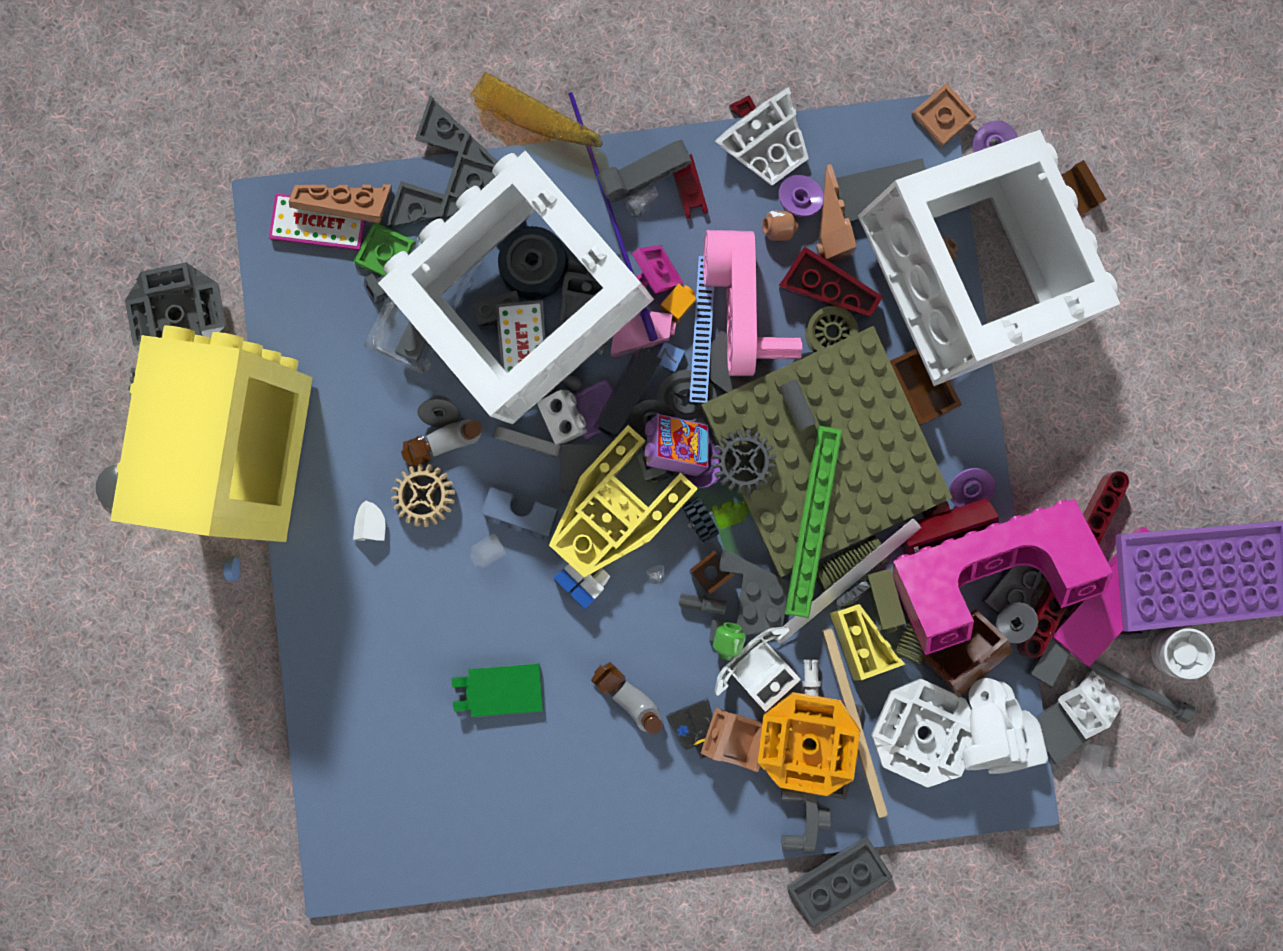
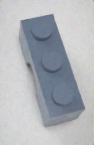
M490 487L481 513L487 516L486 521L498 525L500 521L509 523L508 528L521 532L522 528L530 530V536L542 540L544 536L550 537L558 514L557 509L535 502L532 511L528 515L517 516L512 510L515 496Z

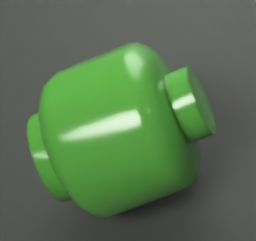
M724 623L723 626H719L716 629L712 647L719 653L718 656L720 658L731 660L732 657L742 654L746 634L742 631L741 626L733 623Z

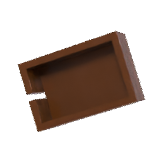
M917 348L890 361L919 426L950 413L962 405L950 380L936 386L933 385Z
M976 609L970 613L974 620L971 640L928 655L922 654L927 667L940 680L943 679L944 684L958 698L969 690L977 680L983 678L1012 653L1008 638Z

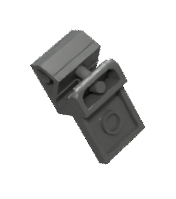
M573 252L569 259V272L564 276L563 300L558 328L603 289Z

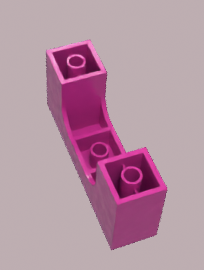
M1075 499L1058 501L1052 507L1035 509L1031 514L1023 517L1018 515L1011 518L1008 522L1002 524L994 523L985 530L968 532L962 538L956 540L948 539L942 542L941 545L933 548L928 546L922 548L918 553L912 555L904 554L893 561V579L898 595L925 655L971 640L974 620L959 589L966 583L1019 565L1034 567L1046 577L1061 608L1107 592L1113 571Z

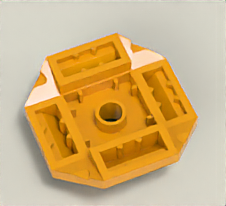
M792 692L763 716L758 764L766 770L780 788L828 796L854 780L861 730L841 700ZM812 738L817 746H807L805 739Z

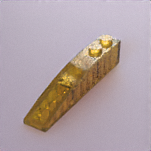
M486 71L471 92V96L475 101L474 105L482 111L489 110L493 112V116L502 122L507 120L530 132L559 141L601 147L603 145L599 134Z

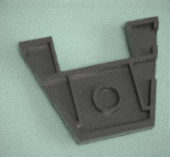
M721 550L718 571L743 574L736 623L712 619L709 641H714L716 629L719 626H723L724 623H733L741 626L742 631L746 635L764 632L770 628L783 627L789 581L726 550Z

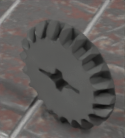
M681 370L669 375L661 383L656 399L669 404L675 413V418L706 424L707 421L700 408V405L704 404L703 402H693L696 405L687 404L685 407L682 405L683 401L676 396L686 397L687 394L690 395L692 370ZM710 380L708 381L707 402L717 398L715 388Z

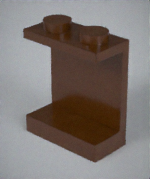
M1084 160L1061 174L1065 185L1071 187L1077 196V211L1080 216L1100 206L1107 200Z

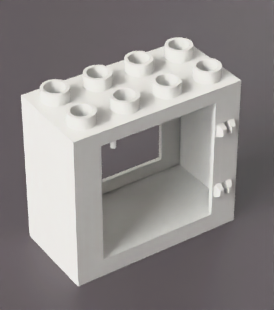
M1041 130L895 180L858 215L934 386L1070 332L1120 304L1117 298V283L1110 273L1105 272L1097 254L1098 244L1096 237L1089 229L1085 228L1077 211V196L1071 187L1065 185L1057 167V153L1051 144L1046 143ZM990 198L1038 304L982 326L934 218Z
M526 151L519 157L514 153L504 156L492 170L495 178L482 190L478 186H473L466 190L456 202L459 211L446 222L442 219H437L427 225L420 234V239L423 243L410 255L406 251L394 255L383 268L387 275L378 283L491 417L510 424L515 423L654 300L641 282ZM537 211L603 289L507 373L441 295L531 214Z

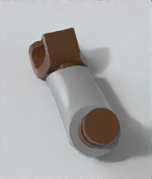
M470 419L453 422L427 435V441L421 435L403 442L402 457L409 467L431 461L430 452L435 457L447 451L476 443L481 436L482 426L478 421Z
M611 662L604 666L600 665L594 672L595 675L591 681L606 696L612 694L611 698L633 718L640 730L649 734L660 732L662 729V716L656 704L629 682L625 681L622 683L625 680L624 674Z

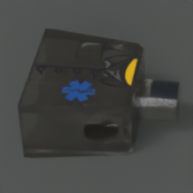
M708 698L666 715L668 722L685 749L688 750L696 747L700 759L707 757L701 754V750L713 717Z

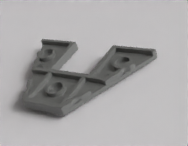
M429 96L415 139L418 142L458 154L445 194L401 181L386 223L388 227L452 217L459 211L456 202L466 190L473 186H478L482 190L495 178L492 170L498 161L460 123L454 120L432 96Z

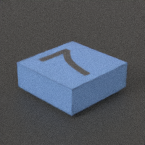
M664 341L657 357L662 359L659 366L675 373L685 351Z

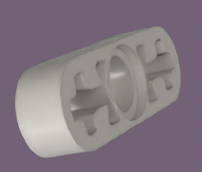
M498 426L493 436L497 440L553 457H558L561 448L558 444L555 445V443Z

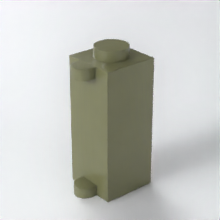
M891 569L864 575L860 578V581L866 580L870 585L868 590L878 622L877 630L886 629L887 633L901 630L900 625L906 624Z

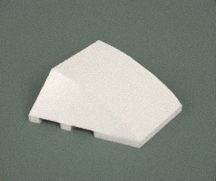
M789 87L758 106L714 141L771 186L809 159L802 132L799 130L797 123V114L793 108Z

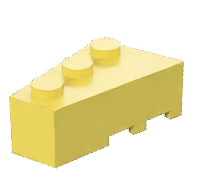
M860 604L830 613L853 681L863 680L905 665L891 649L888 641L878 632L876 625Z

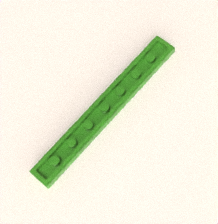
M824 426L817 427L784 613L787 615L809 618L842 435V430Z

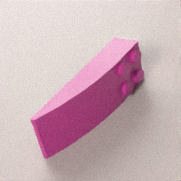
M1141 527L1139 529L1134 530L1132 533H1142L1150 531L1146 527ZM1117 552L1108 562L1113 575L1107 592L1077 602L1052 636L1087 667L1093 664L1123 630Z

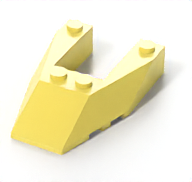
M629 425L580 476L549 544L583 577L592 574L649 542L698 489L680 473L658 498L647 507L615 476L645 445V440Z

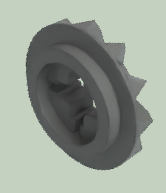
M862 581L847 591L837 600L839 608L842 606L847 608L869 592L867 589L870 585L867 581Z

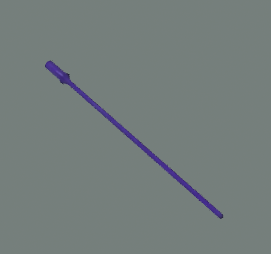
M570 92L569 97L597 177L600 172L573 92ZM598 180L626 266L634 274L610 201L606 198ZM645 307L640 311L639 316L642 318L649 341H655L658 339L650 315L651 312Z

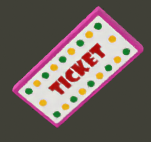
M275 193L269 233L270 240L360 250L366 221L289 208L291 195Z

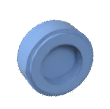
M229 557L224 561L223 574L227 581H237L240 577V562L237 557Z

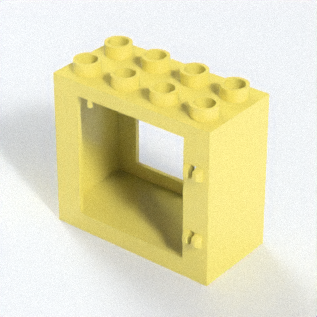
M164 326L162 338L142 335L134 383L130 387L132 395L121 460L117 464L118 478L110 521L205 536L286 542L313 377L297 371L299 360L283 357L280 352L263 349V345L243 341L244 338L237 335L212 332L210 338L195 335L193 330L175 326Z

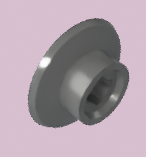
M441 395L433 396L429 400L424 401L417 411L419 418L424 423L433 427H444L458 421L460 416L459 410L450 399Z
M1021 602L1012 603L1004 607L996 620V628L1008 638L1009 643L1015 644L1028 640L1035 633L1038 625L1035 610L1028 604ZM1021 621L1022 626L1016 628L1015 624Z

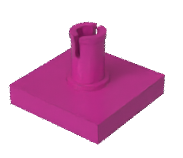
M662 245L638 248L632 253L642 270V273L636 276V278L644 287L650 284L655 294L673 290L678 284L681 286L684 284Z

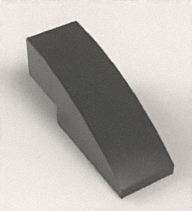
M1063 614V616H1062V618H1061V620H1060V622H1059L1057 628H1058L1059 625L1062 623V621L1066 618V616H1065L1064 614ZM1052 637L1044 653L1036 657L1027 674L1047 686H1053L1070 652Z

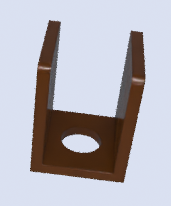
M715 550L689 570L708 595L734 576L732 572L718 571L720 560L716 556L717 552ZM709 566L715 567L718 572L717 577L714 580L706 579L704 576L705 568Z

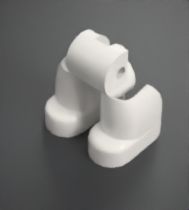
M990 678L977 680L969 691V702L972 707L970 728L973 745L963 750L965 769L981 770L988 768V773L1001 774L1047 763L1048 755L1041 726L1029 711L1021 710L1012 688L1005 682Z

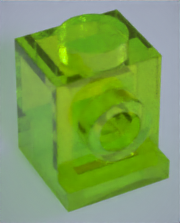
M734 500L720 504L721 509L719 510L717 506L711 507L718 530L745 522V516L748 515L744 502L735 504Z

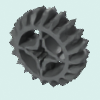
M738 429L736 438L732 432H729L727 435L730 441L722 437L720 442L724 445L723 448L718 445L714 447L716 451L720 452V455L713 454L711 457L712 459L719 460V463L711 465L712 468H720V472L715 473L714 476L717 478L723 475L724 478L720 481V484L724 485L729 481V491H732L735 485L737 486L736 491L741 494L743 487H745L747 494L751 493V485H753L756 491H759L760 486L758 482L760 481L763 485H767L768 482L764 476L766 475L771 478L774 475L768 471V468H776V464L769 463V459H775L776 455H768L767 452L772 450L773 446L770 445L765 448L764 444L768 439L765 437L758 441L760 437L759 432H756L753 438L750 437V429L746 430L745 436L742 435L741 429ZM743 441L755 446L744 453L736 449L733 444ZM727 450L734 458V465L729 472H727L724 462ZM759 451L763 458V466L760 472L753 462L754 457ZM752 453L747 460L749 467L746 468L744 465L735 470L741 462L739 456L745 457V455L748 456ZM741 470H745L755 478L742 482L733 477Z

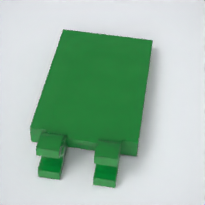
M539 663L468 669L469 676L451 678L452 688L466 686L467 700L453 702L454 712L471 710V717L543 711Z

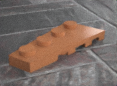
M383 184V188H372V185H362V188H348V185H338L335 188H327L326 185H295L289 199V208L381 223L392 187L391 184Z

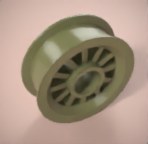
M837 306L823 307L809 319L806 325V342L813 352H817L830 346L831 343L833 345L841 341V338L846 339L857 334L858 325L854 316L848 310ZM838 318L842 320L839 324L837 323ZM845 323L846 327L841 328V325ZM827 327L836 329V338H830L826 334ZM822 337L823 339L818 342L817 338ZM826 341V346H822L821 344Z

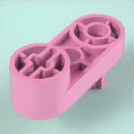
M706 230L703 254L705 287H726L727 367L729 376H753L756 359H801V338L757 337L754 232Z

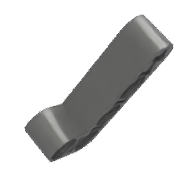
M678 140L620 170L616 167L608 168L600 172L597 178L606 198L612 202H617L687 167L692 163V160L683 140Z

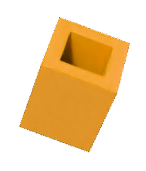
M678 284L661 303V310L666 314H672V319L679 323L696 303L695 292L687 285L683 287Z

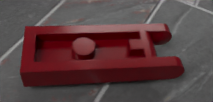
M692 154L689 155L692 163L673 173L686 220L691 219L689 210L702 207L703 214H709Z

